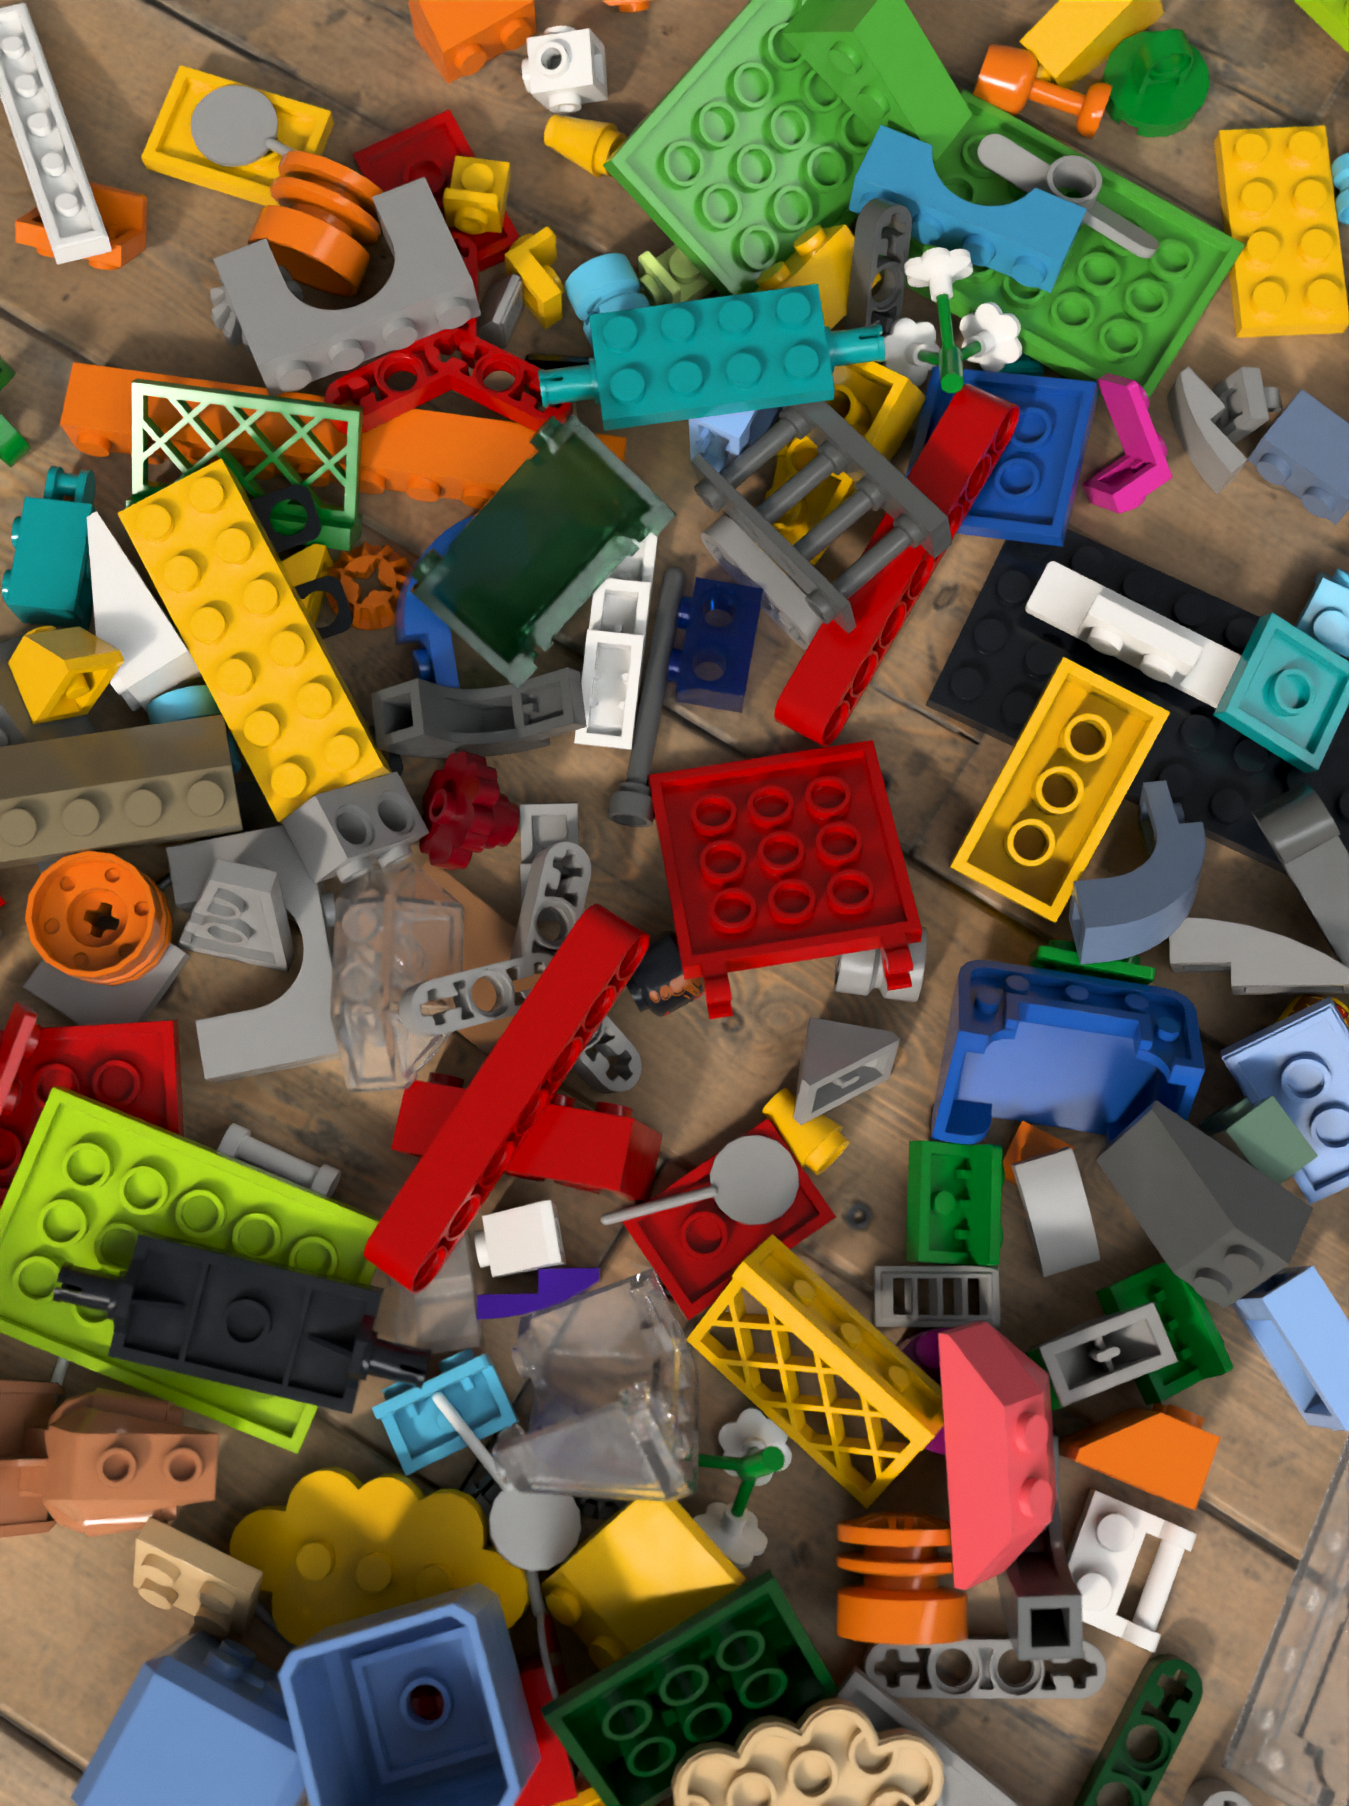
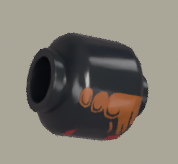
M670 930L663 931L650 938L644 958L626 985L640 1012L650 1009L653 1014L660 1017L674 1012L696 1000L704 993L702 977L684 980L676 933Z

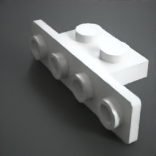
M1050 561L1047 564L1025 606L1027 613L1088 643L1095 650L1114 656L1141 670L1148 677L1165 682L1214 708H1217L1241 658V655L1055 561Z

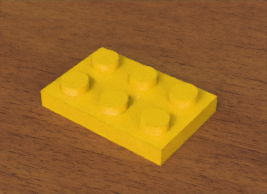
M179 65L141 156L146 169L264 206H280L271 196L270 186L274 179L280 177L278 166L282 155L269 150L261 159L251 164L238 167L223 166L207 159L199 151L192 137V114L197 104L208 93L224 86L247 85ZM247 86L261 92L272 103L278 118L277 141L296 151H305L322 156L334 126L331 111Z

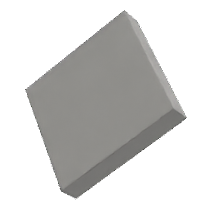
M100 916L96 926L103 931L106 929L115 931L119 925V920L113 916ZM171 943L157 967L137 981L118 986L88 983L67 975L42 959L23 987L79 1025L146 1021L191 956Z

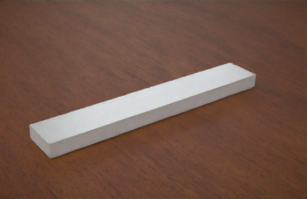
M26 3L0 8V98L56 263L58 265L112 252L104 223Z

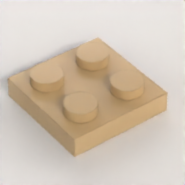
M149 1516L136 1538L133 1586L139 1588L140 1596L158 1608L169 1610L172 1606H175L193 1615L195 1623L212 1635L226 1637L229 1633L243 1640L255 1618L263 1572Z

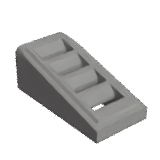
M874 1266V1327H959L975 1321L988 1322L994 1328L1000 1327L998 1266ZM893 1278L904 1279L905 1315H894ZM918 1279H928L929 1315H918ZM943 1279H953L954 1315H943ZM968 1279H978L979 1315H969Z

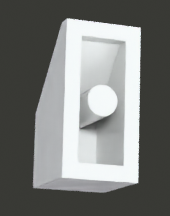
M552 1200L536 1202L482 1216L484 1230L474 1232L480 1268L490 1266L491 1274L494 1278L567 1265L557 1206Z

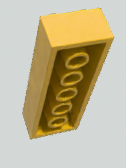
M222 458L117 513L279 823L283 824L282 820L314 795L392 773L381 750L377 749L374 736L250 504L243 487Z

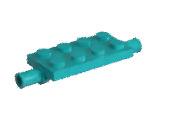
M818 284L591 314L589 315L594 358H589V364L549 370L538 369L543 407L594 399L595 405H601L604 431L834 400L835 388L832 376L834 367L872 361L883 362L885 361L884 336L880 337L883 333L880 323L874 324V326L830 331L829 326L824 325Z

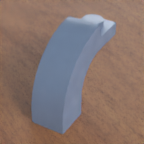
M1166 780L1144 782L1142 785L1137 823L1148 860L1134 871L1121 876L1073 881L1069 922L1080 965L1121 960L1155 947L1181 926L1194 904L1205 855V830L1203 822L1185 823L1182 805L1179 802H1172Z

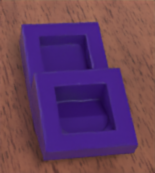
M538 1269V1294L477 1295V1319H498L526 1315L564 1303L601 1281V1269Z

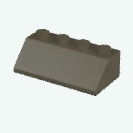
M222 714L0 747V868L2 869L55 861L84 851L106 853L243 831L225 719Z

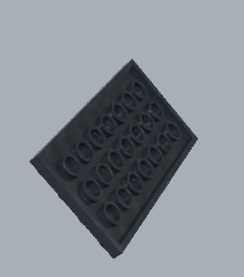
M1067 529L1063 547L1005 540L925 706L1013 746L1056 665L1065 657L1170 712L1124 799L1139 805L1144 782L1166 780L1172 802H1179L1182 805L1185 823L1203 822L1205 837L1288 875L1255 820L1252 811L1306 782L1316 791L1340 832L1338 836L1349 853V705L1319 769L1304 773L1213 716L1216 708L1165 682L1148 677L1141 670L1114 656L1095 650L1088 643L1027 613L1025 606L1047 564L1050 561H1055L1241 656L1256 627L1259 616ZM1336 653V654L1340 655L1341 657H1343L1344 659H1346L1347 661H1349V658H1347V657H1345V656H1343V655H1341V654H1339V653Z

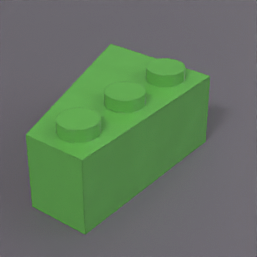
M807 0L781 32L875 136L880 126L884 125L932 145L933 163L938 160L973 115L905 0Z

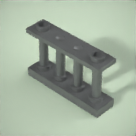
M820 401L783 406V410L779 413L781 420L719 473L700 454L695 456L691 463L699 483L694 486V489L711 511L717 513L722 508L808 594L805 600L821 621L829 624L834 620L849 634L857 626L848 599L909 546L916 548L921 545L934 558L938 557L952 544L949 520L933 502L828 403ZM807 436L818 446L816 449L818 455L755 509L736 488L795 437L803 439ZM844 471L856 483L854 484L856 491L792 546L772 525L830 474L839 475ZM882 508L894 519V529L830 583L810 563L813 558L870 509L878 511Z

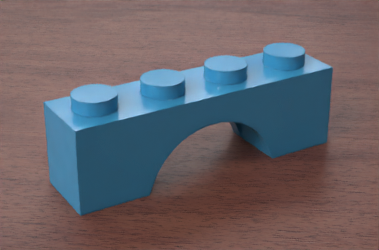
M884 125L880 126L855 176L848 209L860 214L862 208L874 198H884L901 204L911 214V236L918 242L946 248L949 251L954 249L968 250L973 265L986 266L1014 278L1024 286L1037 287L1049 293L1053 290L1087 208L1038 188H1034L1023 198L1015 202L1000 206H983L963 200L952 193L938 177L933 164L932 145Z

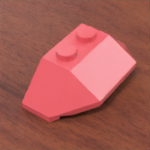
M984 1321L971 1322L938 1333L954 1587L962 1590L969 1589L1003 1573L1052 1521L1057 1501L1049 1374L992 1325Z

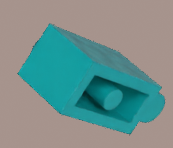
M51 466L47 473L43 499L25 497L22 515L16 516L13 521L12 544L15 554L12 569H7L3 576L2 596L6 605L22 623L66 628L80 626L85 630H89L93 609L87 516L97 511L93 506L96 482L92 470L82 469L79 474L64 473L62 467ZM73 496L74 502L63 501V497Z

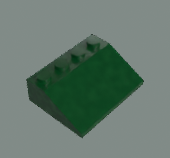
M769 1568L542 1706L540 1710L545 1721L605 1806H655L673 1795L671 1781L675 1767L687 1751L699 1744L715 1741L734 1746L747 1724L755 1719L774 1715L792 1721L802 1715L810 1706L838 1693L839 1689Z

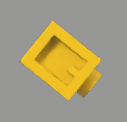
M455 156L450 188L444 189L443 205L448 227H456L468 234H482L485 231L502 233L511 178L510 162Z
M548 226L536 234L529 233L523 235L505 253L507 277L511 274L520 276L525 305L545 330L563 318L562 294H564L563 284L557 273L550 266L557 260L556 235Z

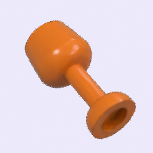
M990 43L972 95L989 102L1012 116L1019 114L1023 110L1027 99L1077 116L1076 128L1078 132L1086 138L1093 139L1106 108L1112 85L1096 83L1089 87L1086 94H1082L1036 78L1038 61L1031 51Z

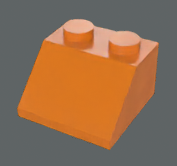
M408 0L415 38L447 84L461 76L475 74L489 60L507 50H516L522 47L527 42V38L537 34L534 0Z
M1155 1403L1151 1411L1132 1407L1058 1440L1059 1456L1164 1500L1196 1510L1221 1437L1202 1430L1205 1418L1171 1404L1166 1406L1161 1403Z

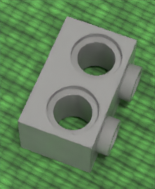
M398 772L314 795L282 820L314 884L338 876L341 883L350 882L373 869L372 864L378 862L382 870L391 868L413 855L410 846L429 833Z

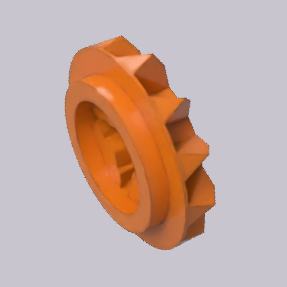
M364 541L358 548L350 551L342 550L340 558L333 567H328V576L337 578L342 584L353 617L351 627L372 631L384 629L395 624L397 600L411 567L406 557H402L395 552L388 544L377 546L370 545ZM378 568L379 582L387 591L383 589L381 592L372 590L368 597H364L362 601L361 588L358 583L353 581V578L356 580L358 578L368 579L372 572L375 573ZM326 592L329 605L337 616L338 603L330 593Z

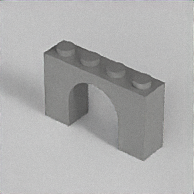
M425 177L372 197L383 234L395 258L392 274L385 286L375 296L360 305L341 310H325L312 307L300 301L288 289L266 238L213 259L270 396L298 391L310 382L338 371L351 370L366 360L391 350L407 348L419 339L445 329L458 328L468 320L481 315L472 278Z
M284 825L167 847L166 851L176 906L188 914L191 913L217 859L235 863L245 859L257 861L266 865L270 870L278 872L285 908L295 918L303 938L304 954L300 971L294 983L281 997L260 1008L195 1021L205 1079L221 1083L355 1056L352 1041L361 1040V1028L355 1005L346 1006L342 984L351 982V973L345 948L336 949L332 927L341 925L337 898L334 891L326 893L324 881L313 883Z

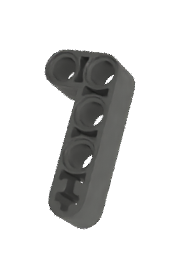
M1303 782L1253 810L1252 814L1336 958L1341 964L1349 968V853L1338 836L1340 832L1316 791L1306 782Z

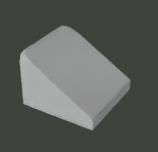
M511 274L491 286L486 291L479 306L481 315L479 316L478 337L503 350L505 346L507 347L525 306L520 276Z

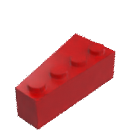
M434 1072L429 1073L427 1082L406 1079L391 1149L411 1157L422 1158L466 1091L463 1088L464 1079ZM555 1093L503 1173L536 1182H545V1178L551 1179L556 1184L600 1194L602 1189L610 1190L627 1197L628 1200L646 1203L650 1200L663 1135L640 1121L631 1118L633 1109L630 1107L608 1102H597L595 1111L574 1108L575 1098Z

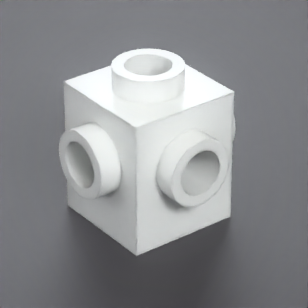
M555 26L546 29L544 36L527 38L528 58H524L522 61L524 85L526 90L547 109L559 114L573 113L581 109V104L608 100L605 46L589 28L576 30L570 26Z

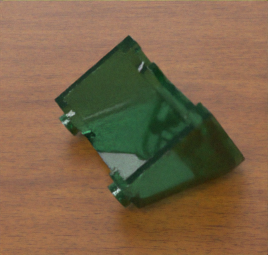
M574 414L568 415L561 422L553 415L548 418L528 441L535 450L441 554L432 548L409 573L416 580L410 592L517 689L538 668L533 664L539 655L534 650L536 646L547 652L554 644L551 639L626 556L632 557L640 549L632 540L635 539L640 543L650 532L654 536H658L677 515Z

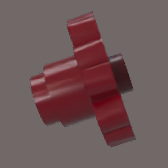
M467 751L451 753L445 762L444 769L434 771L422 799L425 813L421 818L429 833L419 840L420 852L429 855V862L432 866L454 871L467 868L473 852L480 853L484 848L492 849L496 846L505 847L513 840L519 825V809L515 803L509 802L505 794L500 793L497 782V770L487 766L485 757Z

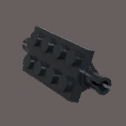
M143 1231L138 1235L133 1258L127 1271L122 1270L117 1276L65 1262L60 1269L56 1281L62 1283V1286L55 1287L53 1294L55 1302H66L108 1312V1319L114 1320V1334L108 1353L110 1357L352 1414L355 1408L361 1380L366 1381L368 1375L413 1385L416 1388L422 1389L432 1349L417 1348L378 1338L379 1332L374 1331L384 1288L148 1231Z

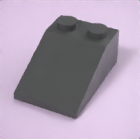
M1157 1100L1109 1142L1096 1158L1097 1163L1172 1272L1191 1285L1201 1297L1217 1303L1224 1309L1289 1265L1313 1210V1207Z

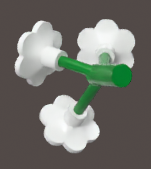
M942 247L932 248L925 251L921 257L909 259L905 263L904 270L907 275L908 284L918 288L929 286L931 300L937 302L942 348L940 349L935 344L936 329L931 323L926 321L915 323L910 318H898L893 322L890 334L884 336V367L909 378L917 387L925 382L928 371L932 370L933 366L938 365L940 367L941 388L945 392L953 394L960 391L964 384L963 361L968 360L973 363H979L984 371L999 372L1004 368L1005 364L1013 363L1019 359L1022 354V345L1017 338L1021 330L1020 322L1015 315L1002 313L1001 308L993 302L983 303L975 313H969L962 318L960 322V331L964 337L962 349L954 343L949 300L954 295L952 284L957 280L969 277L973 272V265L968 250L954 249L949 251Z
M749 1407L741 1411L737 1421L728 1422L720 1429L718 1440L721 1447L725 1450L723 1455L696 1453L693 1447L685 1446L686 1438L682 1428L674 1427L669 1417L658 1416L653 1420L650 1431H644L638 1440L637 1451L641 1459L637 1469L638 1480L641 1485L647 1487L656 1480H659L670 1493L674 1482L680 1481L684 1473L691 1471L694 1467L723 1469L729 1475L741 1478L742 1480L734 1503L728 1505L721 1502L711 1503L707 1506L705 1514L698 1515L693 1520L737 1569H745L751 1565L754 1556L764 1553L768 1543L766 1535L757 1528V1517L747 1510L746 1506L754 1486L767 1484L774 1472L785 1470L791 1463V1449L786 1444L788 1435L769 1417L767 1418L760 1409Z

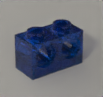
M696 577L693 596L682 595L677 628L686 630L683 649L672 648L667 673V681L676 683V702L742 713L763 588ZM719 609L729 613L733 621L726 626L716 627L710 625L704 619V616L709 611ZM712 662L719 665L724 674L716 680L706 681L699 678L695 674L694 669L701 663Z

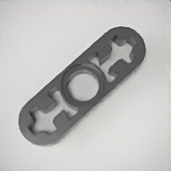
M874 198L862 208L858 216L845 329L874 326V324L880 323L883 329L881 337L890 334L893 322L901 318L906 281L904 265L908 261L912 230L911 214L901 204L884 198ZM883 270L884 280L879 292L872 297L871 287L874 278ZM874 361V362H876V363H878V364H880V365H882V364L884 363V361H883V362Z

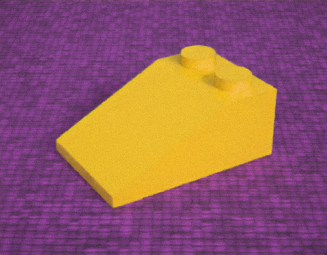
M656 1480L586 1536L565 1561L558 1564L539 1584L550 1613L560 1623L572 1628L588 1647V1653L592 1661L599 1669L603 1670L740 1587L746 1578L660 1481Z

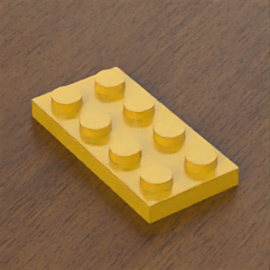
M1304 126L1219 130L1214 140L1224 233L1245 244L1229 272L1236 338L1344 333L1349 325V309L1326 127Z

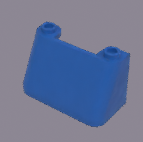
M974 960L965 963L960 968L953 994L931 1118V1139L965 1145L981 1142L988 1136L992 1117L1019 1122L1023 1120L1032 1124L1106 1135L1107 1145L1156 1100L1187 1121L1205 1071L1198 1017L1194 1004L1181 993L1163 987L990 960Z

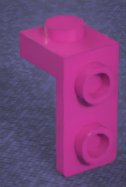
M1106 373L1097 379L1125 455L1084 482L1082 486L1089 503L1121 514L1140 506L1148 494L1173 477L1165 458L1168 454L1167 446L1160 434L1155 431L1147 410L1150 406L1147 393L1135 380Z

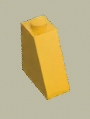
M1059 0L1020 40L1023 49L1031 51L1038 61L1036 78L1070 89L1109 59L1110 53L1124 39L1143 32L1154 24L1164 14L1161 0Z

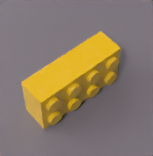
M1063 657L1050 676L948 868L1048 921L1056 923L1072 894L1073 881H1079L1170 712Z

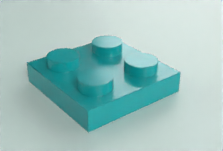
M1273 612L1261 616L1213 716L1304 773L1317 771L1349 705V661Z

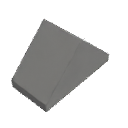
M810 1017L801 1054L793 1118L800 1125H803L888 1080L891 1075L900 1038L892 1031Z
M1154 1302L1084 1321L1037 1346L1062 1407L1178 1361Z

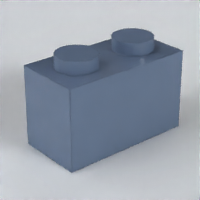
M1301 389L1262 437L1249 456L1248 461L1256 466L1257 471L1265 480L1275 485H1282L1301 499L1303 506L1310 513L1320 518H1326L1336 525L1349 510V423Z

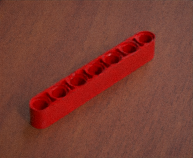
M964 384L962 389L954 395L907 476V479L948 517L952 540L1011 440L1020 416V407L1017 404L970 384ZM887 512L862 555L894 529V519ZM921 545L916 548L909 546L848 599L857 626L849 634L834 620L829 624L822 622L777 701L774 712L776 722L825 747L835 741L946 550L936 558L929 554Z
M595 903L583 912L372 1232L364 1249V1258L413 1294L421 1292L433 1281L640 965L649 946V934L601 904Z

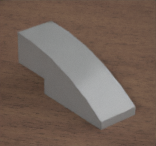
M1186 918L1181 926L1169 936L1170 966L1173 973L1231 972L1233 995L1349 994L1348 967L1323 952L1280 934L1245 924L1209 918Z

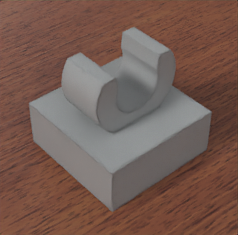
M1240 367L1212 389L1215 395L1226 405L1215 425L1232 443L1239 442L1270 420L1268 412L1279 413L1283 410L1279 389L1276 387H1263L1260 368Z

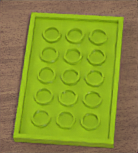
M60 1085L54 1086L0 1209V1333L298 1454L319 1406L110 1357L108 1353L114 1334V1320L108 1319V1312L66 1302H55L53 1300L54 1288L62 1286V1283L56 1282L57 1277L65 1262L118 1276L122 1270L127 1271L138 1235L143 1231H148L370 1285L377 1267L364 1258V1249L369 1237L382 1218Z

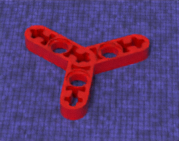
M450 232L472 278L479 304L480 267L476 244L471 237L464 233ZM479 316L468 320L458 328L445 329L419 339L407 348L395 350L338 378L329 385L324 397V403L343 405L344 401L351 399L356 405L360 404L363 408L362 433L372 430L450 390L543 435H552L564 431L570 425L573 418V402L558 404V409L549 406L544 412L538 411V402L543 404L538 369L541 368L479 338ZM456 350L461 352L462 360L451 357L447 363L442 362L441 354L451 356ZM468 367L473 369L472 376L469 375ZM407 371L417 377L414 386L404 391H395L386 385L389 377L396 372ZM495 371L507 372L515 379L509 388L501 391L489 389L485 386L484 380ZM527 385L530 388V395L525 393ZM377 386L381 401H376L375 393H371L370 387ZM329 419L331 425L338 432L347 435L348 421Z

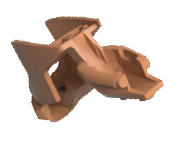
M0 1377V1538L47 1533L56 1524L78 1533H86L87 1537L139 1530L143 1528L149 1516L167 1524L171 1520H177L180 1505L216 1500L219 1433L183 1426L184 1409L177 1408L175 1403L97 1387L95 1392L88 1391L66 1398L54 1411L55 1394H66V1390L59 1383ZM47 1511L50 1513L53 1519L47 1520Z

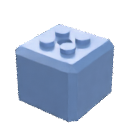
M479 1582L327 1627L292 1650L278 1673L310 1806H514L541 1759L499 1595ZM429 1684L441 1692L444 1699V1710L439 1718L427 1720L415 1713L411 1704V1695L416 1686Z
M203 1630L179 1638L144 1662L71 1796L72 1800L77 1806H302L308 1795L278 1675L280 1670L276 1672L258 1662L256 1654L244 1645L229 1639L221 1641Z

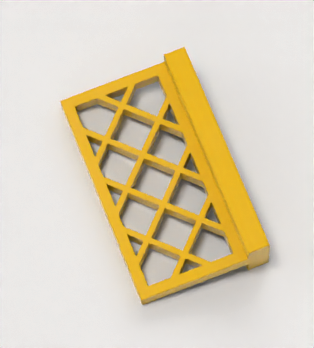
M772 1234L740 1264L732 1275L733 1279L686 1340L867 1509L943 1427L942 1387ZM743 1288L767 1309L768 1315L747 1314L742 1293ZM714 1326L734 1327L739 1351L727 1350L709 1333ZM750 1329L771 1330L776 1354L755 1352ZM788 1332H793L813 1351L814 1357L792 1355ZM759 1368L780 1370L784 1393L772 1392L761 1381ZM796 1371L817 1373L822 1396L800 1394ZM834 1374L842 1377L860 1394L861 1400L838 1398ZM804 1410L825 1412L830 1435L816 1433L806 1423ZM842 1414L864 1416L869 1439L846 1437ZM880 1418H886L910 1442L885 1441ZM850 1453L871 1455L873 1457L877 1478L872 1484L852 1466ZM888 1457H889V1458H895V1459L889 1464V1459H888Z

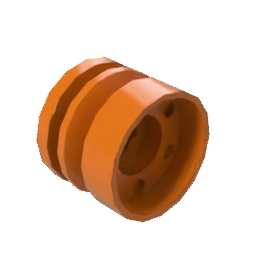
M289 151L282 156L279 163L278 171L280 177L274 179L270 186L271 196L280 206L267 205L261 208L248 244L250 245L266 238L277 265L283 264L289 270L291 278L297 282L333 295L347 297L356 295L370 263V255L361 244H373L379 240L381 235L380 221L372 197L384 192L366 177L340 163L305 151Z
M84 851L62 857L44 870L29 893L25 915L30 941L46 963L72 977L91 984L118 986L137 981L157 967L171 944L174 924L169 900L152 878L114 854L95 851ZM100 916H113L119 920V925L115 931L111 929L103 931L96 926L97 920Z
M887 1511L872 1512L869 1515L856 1519L835 1522V1539L847 1543L863 1544V1550L840 1552L835 1555V1565L849 1571L863 1573L864 1583L848 1585L835 1590V1633L839 1637L854 1641L898 1645L945 1644L964 1641L968 1638V1594L956 1588L939 1585V1575L954 1573L952 1553L939 1552V1546L952 1545L950 1521H945L928 1513Z

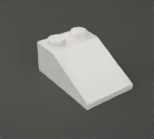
M96 511L87 516L96 636L119 649L124 659L123 664L110 681L112 687L119 695H122L133 712L140 707H143L147 712V705L165 693L189 686L206 685L186 644L98 512Z

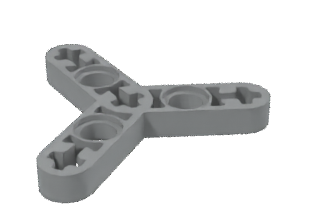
M563 841L542 848L535 855L529 873L510 960L431 979L409 987L402 995L399 1003V1016L405 1028L414 1035L431 1037L509 1017L517 1013L533 988L515 992L512 981L530 977L533 974L543 973L579 917L583 914L591 878V863L588 854L581 846L574 842ZM563 858L562 867L570 871V877L560 880V871L553 868V861ZM556 890L554 897L545 896V893ZM543 909L551 910L559 919L560 933L554 941L544 938L539 932L537 918ZM478 978L488 980L495 988V1005L489 1011L479 1009L472 999V987ZM453 996L456 1008L436 1013L433 1017L422 1016L420 1012L421 1004L426 1003L428 1000L436 1001ZM606 1015L572 1068L594 1091L610 1094L627 1091L636 1085L641 1076L642 1063L636 1048ZM592 1046L597 1050V1052L585 1054V1050ZM616 1056L618 1061L614 1066V1070L619 1076L608 1078L605 1072L610 1065L605 1057Z

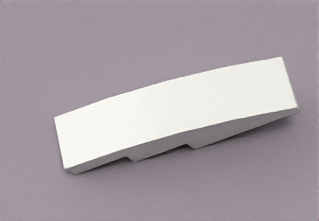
M602 525L597 576H595L590 624L589 629H587L581 680L587 727L576 730L575 744L632 750L658 531Z

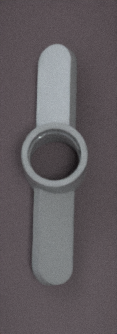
M990 134L980 142L978 157L982 165L1027 194L1034 188H1038L1087 208L1081 225L1087 224L1139 257L1149 259L1154 256L1159 244L1152 235L1096 201L1102 186V177L1099 169L1090 160L1081 156L1069 155L1061 157L1049 165L1003 135ZM1068 187L1074 189L1083 198L1067 197L1056 188Z

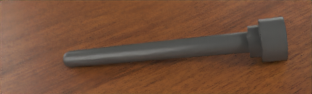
M677 566L669 567L663 576L626 781L620 783L618 791L611 794L607 815L611 821L630 827H650L654 819L651 790L648 787V775L651 772L686 580L685 572Z

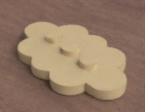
M832 1698L820 1700L807 1708L796 1724L774 1715L759 1717L747 1724L734 1746L717 1741L697 1745L687 1751L678 1762L671 1784L675 1806H934L941 1796L945 1778L943 1762L936 1749L920 1733L906 1728L889 1729L876 1733L865 1712L853 1702Z

